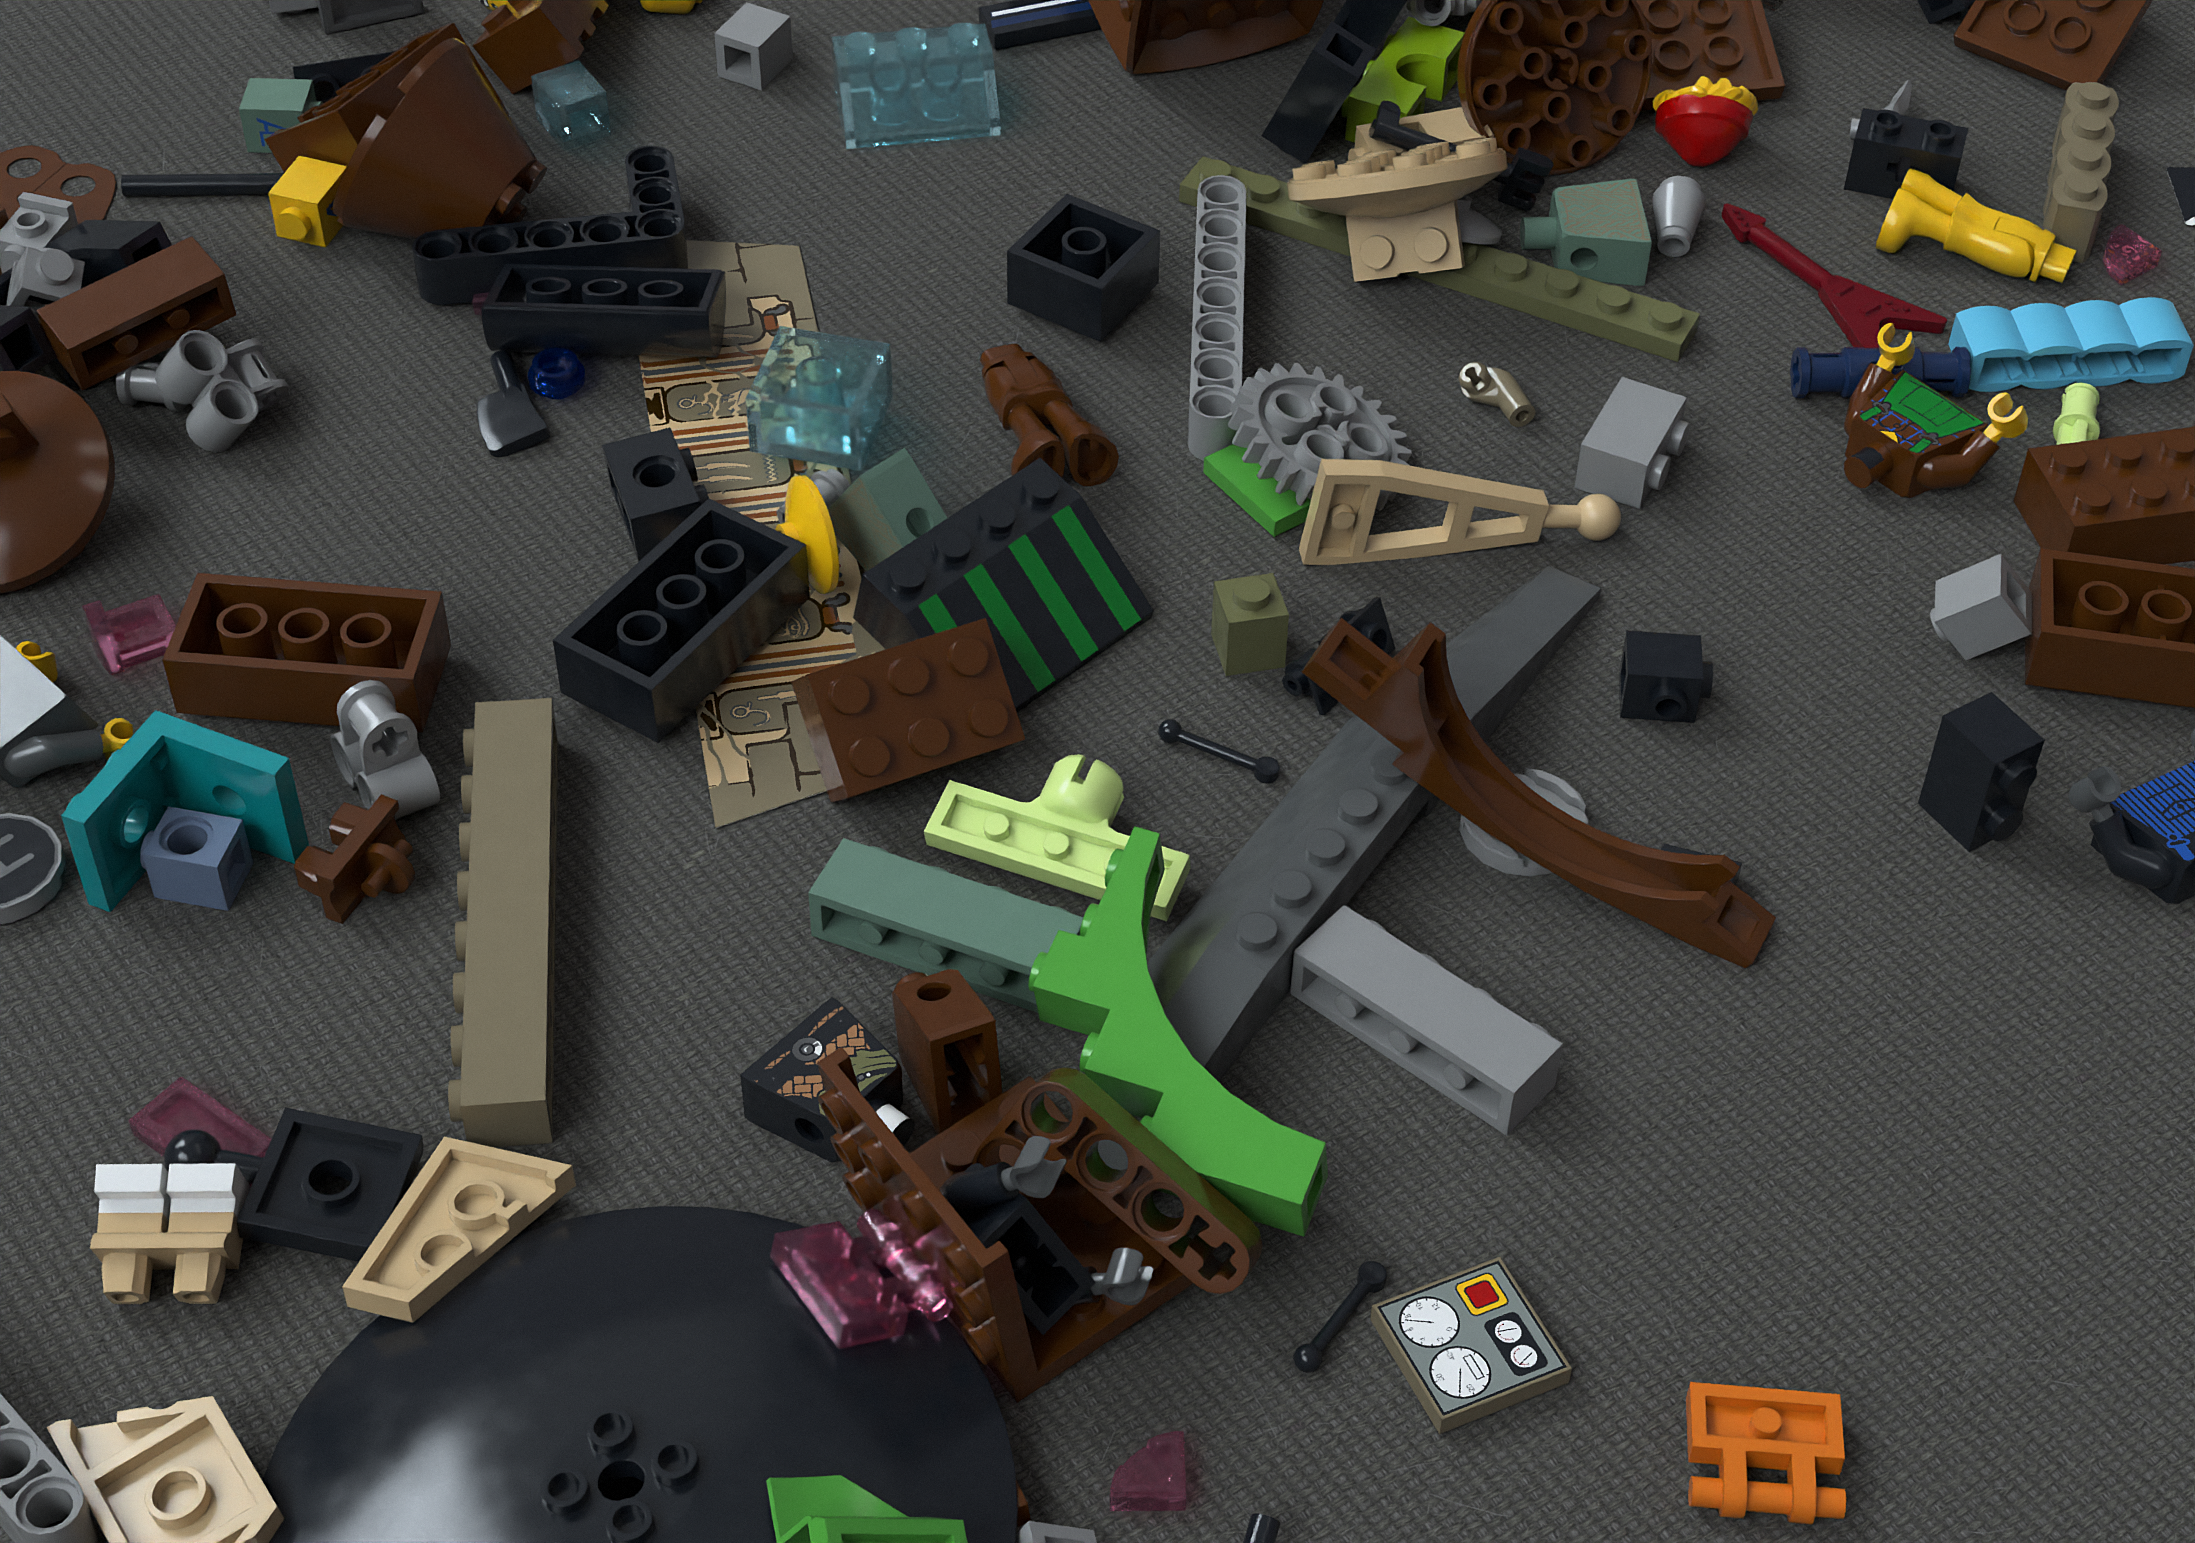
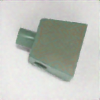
M1637 179L1558 187L1552 192L1549 217L1521 218L1520 246L1522 250L1550 249L1555 268L1566 269L1592 280L1603 283L1645 286L1652 241Z
M905 448L860 475L828 508L835 535L866 571L947 519L943 509Z

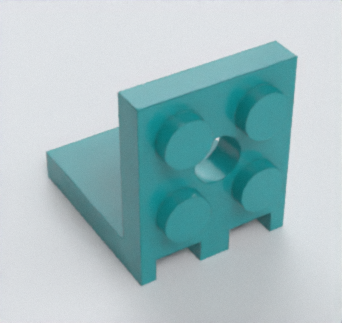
M157 710L150 715L121 749L116 750L109 757L106 766L81 793H78L71 799L66 810L61 815L89 905L108 912L115 908L146 872V869L142 867L140 862L141 846L146 834L151 830L155 831L168 806L242 819L250 848L293 864L309 846L288 757Z

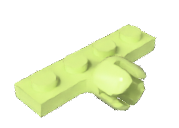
M1079 754L1068 755L1055 763L1040 796L1032 802H1019L949 780L924 830L926 845L1101 900L1107 888L1105 886V874L1110 857L1115 849L1124 850L1130 837L1110 828L1124 799L1123 782L1113 768L1097 759L1092 764L1086 779L1083 780L1078 774L1086 757ZM1162 846L1165 870L1151 916L1167 921L1191 867L1189 854Z

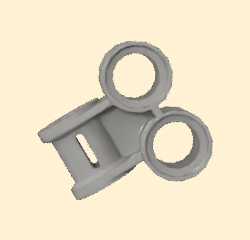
M200 330L188 331L179 338L155 371V380L158 388L167 398L177 403L191 404L193 406L186 419V430L193 442L206 451L217 453L229 449L252 423L258 412L278 402L290 389L285 379H277L261 354L264 347L259 338L247 339L231 348L225 349L222 343L208 332Z
M368 680L350 687L341 696L337 704V715L341 731L331 734L330 742L342 776L350 787L358 786L365 808L370 809L381 794L398 800L400 808L395 814V820L438 804L440 802L438 784L429 762L419 750L417 729L409 717L396 711L395 699L388 686L381 681Z

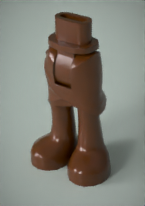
M1018 344L998 346L987 349L982 353L980 362L983 366L982 379L987 398L999 416L1005 430H1012L1020 443L1011 463L1012 476L1039 458L1046 462L1061 477L1064 474L1066 461L1073 479L1082 486H1094L1104 483L1114 473L1119 459L1116 445L1098 426L1087 422L1073 409L1071 399L1063 390L1062 382L1055 376L1053 370L1040 361L1033 353L1023 351L1022 347ZM1044 425H1052L1059 435L1061 442Z

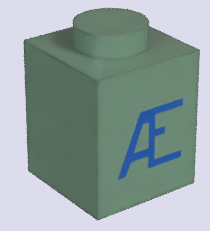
M249 79L239 107L248 152L272 153L264 139L280 129H286L299 124L298 116L314 106L323 104L322 101H316L313 80Z

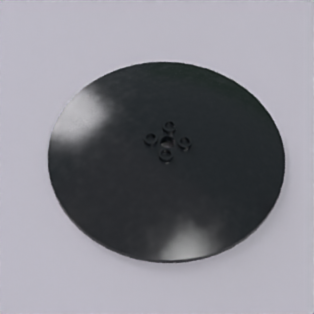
M657 1206L613 1210L571 1218L523 1232L515 1236L415 1322L412 1323L383 1315L378 1316L334 1359L300 1403L277 1443L262 1479L284 1517L283 1522L269 1543H777L766 1480L769 1478L842 1475L908 1517L963 1520L968 1543H1016L1019 1521L1015 1464L1004 1418L983 1370L969 1346L946 1317L909 1282L878 1260L841 1240L796 1223L756 1213L713 1207ZM634 1477L644 1482L642 1489L632 1498L613 1501L603 1496L607 1486L619 1478Z

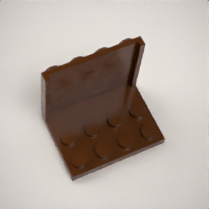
M841 1047L817 1062L826 1091L818 1096V1101L825 1116L837 1131V1133L830 1137V1140L837 1155L849 1170V1172L842 1175L847 1190L861 1210L870 1215L963 1333L967 1343L983 1364L989 1366L1017 1403L1193 1284L1183 1273L1063 1169L1053 1190L1047 1197L1035 1198L1026 1194L1022 1195L1028 1199L1083 1267L1094 1266L1098 1273H1106L1114 1250L1130 1248L1142 1253L1144 1258L1141 1266H1150L1154 1270L1145 1296L1138 1304L1124 1305L1101 1294L1100 1300L1096 1303L1072 1306L1042 1335L1025 1320L1008 1250L1000 1241L986 1249L939 1191L948 1178L954 1174L964 1172L973 1165V1157L980 1144L1024 1092L1036 1083L1035 1080L1028 1076L914 1151L908 1153L861 1095L850 1056ZM1044 1093V1105L1050 1116L1058 1121L1069 1122L1047 1094ZM1000 1145L999 1155L1001 1162H1007L1009 1165L1014 1166L1021 1151L1012 1145Z

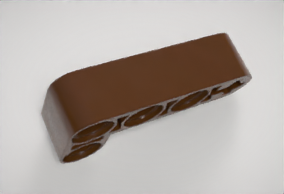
M1062 1067L1051 1070L1025 1091L980 1144L973 1157V1164L980 1163L984 1167H988L1001 1162L999 1155L1000 1145H1012L1022 1151L1030 1137L1042 1136L1048 1138L1051 1145L1044 1159L1049 1161L1066 1159L1067 1163L1064 1169L1190 1281L1206 1292L1222 1294L1236 1289L1244 1282L1261 1255L1262 1239L1258 1228L1251 1219L1087 1075L1076 1069ZM1046 1091L1058 1092L1067 1098L1073 1111L1072 1121H1058L1050 1116L1044 1105V1093ZM1111 1140L1121 1145L1127 1154L1128 1168L1118 1170L1107 1166L1099 1155V1141ZM1167 1189L1175 1193L1182 1201L1184 1207L1183 1217L1172 1218L1160 1213L1153 1201V1190ZM1201 1217L1207 1223L1192 1240L1187 1235V1232ZM1225 1241L1233 1247L1235 1252L1222 1263L1212 1253Z

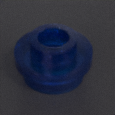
M549 348L539 352L533 358L532 366L528 371L530 388L536 394L550 399L569 397L579 391L586 380L583 364L572 351L563 348Z

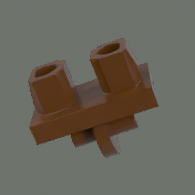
M381 794L370 809L344 802L332 816L329 826L331 841L333 844L338 845V848L332 853L316 846H307L295 861L294 868L299 887L321 897L326 918L343 924L366 895L376 898L382 890L395 894L404 893L415 880L414 868L408 861L413 848L406 841L404 834L400 831L395 821V814L400 809L398 800Z

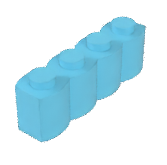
M2155 297L2138 298L2120 305L2104 300H2090L2075 303L2066 308L2051 303L2028 304L2011 311L1998 306L1973 307L1956 313L1948 343L1951 352L1955 347H1966L1968 349L1971 368L1969 389L1979 392L2004 391L2019 385L2033 389H2053L2069 385L2073 382L2087 383L2092 386H2108L2128 379L2149 384L2168 382L2184 376L2194 346L2173 302Z

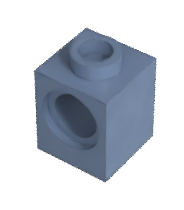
M170 806L167 807L155 831L151 830L146 834L140 852V862L142 867L147 870L154 898L229 911L253 865L242 819Z

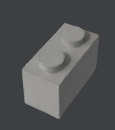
M1621 377L1581 444L1574 488L1592 494H1604L1616 502L1640 509L1652 488L1656 490L1662 488L1670 468L1671 454L1680 456L1685 447L1690 432V423L1683 421L1687 397Z

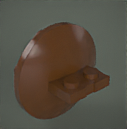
M1482 0L1467 26L1458 60V91L1461 106L1469 126L1481 136L1484 135L1486 138H1490L1483 128L1488 125L1494 134V138H1496L1497 148H1502L1506 151L1508 163L1512 162L1519 147L1548 157L1554 164L1549 175L1572 173L1596 163L1612 151L1630 132L1644 104L1652 69V41L1645 17L1636 0Z
M0 371V593L18 591L50 576L70 560L79 556L104 519L114 488L115 460L113 448L103 424L94 411L69 387L51 378L30 372Z

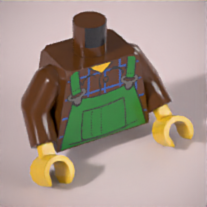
M1888 323L1880 329L1877 336L1881 356L1876 365L1869 363L1849 401L1844 422V430L1849 436L1845 452L1847 458L1844 463L1845 475L1858 488H1866L1875 481H1878L1904 498H1912L1931 489L1965 486L2001 448L1996 443L2002 437L2014 438L2024 433L2028 425V417L2024 406L2018 407L2009 417H2004L2012 409L2013 401L2009 393L2004 392L1996 395L1989 402L1987 408L1992 422L1988 426L1987 423L1906 371L1902 370L1896 375L1892 374L1894 366L1904 365L1913 358L1915 346L1912 332H1909L1901 346L1889 347L1888 345L1892 342L1895 335L1894 323Z

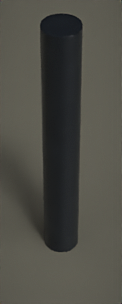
M284 173L122 175L121 189L123 196L269 195L268 192Z

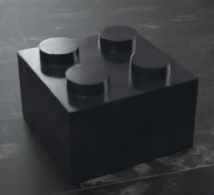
M1066 194L1007 250V304L1101 342L1159 283L1160 230Z

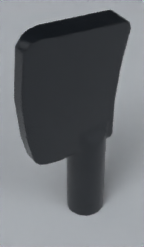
M504 350L495 352L490 358V363L500 391L489 394L478 401L477 418L480 433L490 455L505 457L550 438L547 424L532 405L525 386L521 383L511 353Z

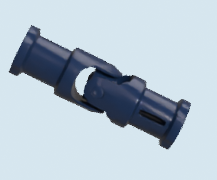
M1797 347L1793 351L1790 367L1791 390L1794 398H1804L1807 393L1839 392L1842 398H1851L1869 363L1876 365L1881 356L1879 348L1844 347L1840 353H1809L1806 347ZM1915 347L1913 358L1904 365L1894 366L1891 372L1896 375L1904 370L1937 392H1951L1953 397H1964L1970 385V355L1966 347H1955L1952 352H1921L1918 347Z

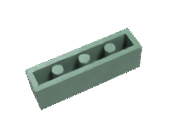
M846 838L842 839L808 892L811 936L927 975L947 969L958 970L975 992L1037 1013L1034 992L1029 990L1028 986L1032 965L1040 952H1049L1058 930L1080 936L1083 917L1072 914L1063 908L1048 906L1009 893L1000 887L987 886L951 874L940 867L927 866L891 854L882 848L867 846Z

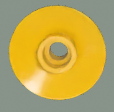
M806 475L794 476L788 484L786 493L785 523L776 525L775 530L806 544L809 583L820 594L831 593L836 589L839 580V554L833 524L824 499L815 483Z

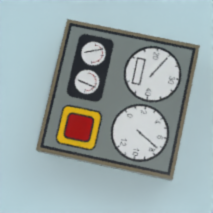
M1501 1257L1372 1305L1370 1317L1372 1324L1439 1434L1565 1385L1570 1381L1571 1366Z

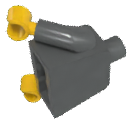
M0 635V777L12 787H22L35 776L65 765L100 760L103 753H105L106 761H108L109 757L116 750L121 749L133 736V725L123 718H115L105 725L104 734H100L96 730L99 724L53 683L58 677L54 653L45 652L41 654L40 646L30 641L21 642L15 648Z

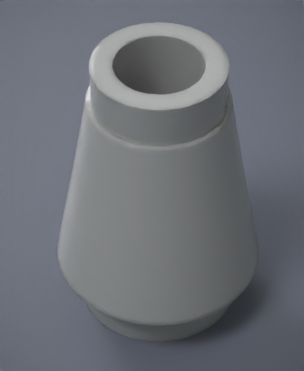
M1673 176L1665 179L1653 194L1652 204L1659 251L1667 256L1679 257L1685 255L1690 249V244L1706 205V198L1700 185L1694 179L1686 176Z

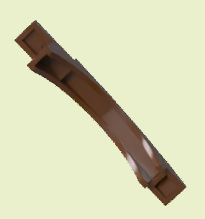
M1342 618L1329 630L1302 670V673L1400 749L1392 763L1393 766L1486 833L1582 891L1694 947L1736 965L1747 968L1753 964L1776 917L1729 881L1736 875L1740 866L1726 855L1675 853L1649 848L1620 839L1572 817L1534 792L1500 761L1480 737L1467 717L1450 676L1446 651V634L1430 622L1393 658Z

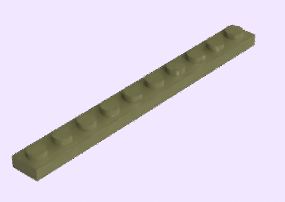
M1203 156L1180 183L1179 202L1197 207L1198 187L1204 179L1217 175L1232 176L1240 180L1246 188L1247 224L1351 257L1346 216L1319 211L1289 200L1286 182L1277 180L1269 175H1261L1229 165L1222 160ZM1462 242L1465 262L1463 268L1420 274L1418 271L1402 273L1676 362L1680 360L1696 334L1700 313L1681 308L1674 303L1652 299L1627 291L1620 286L1608 285L1577 275L1566 269L1551 267L1526 259L1519 254L1507 253L1482 244Z

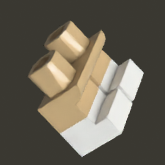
M235 1163L169 1164L168 1173L163 1164H96L94 1192L100 1201L97 1233H94L92 1236L90 1249L102 1262L103 1293L111 1303L143 1304L149 1302L152 1270H175L173 1295L180 1302L189 1304H215L218 1302L225 1278V1270L239 1269L243 1238L239 1237L237 1219L250 1191V1185Z

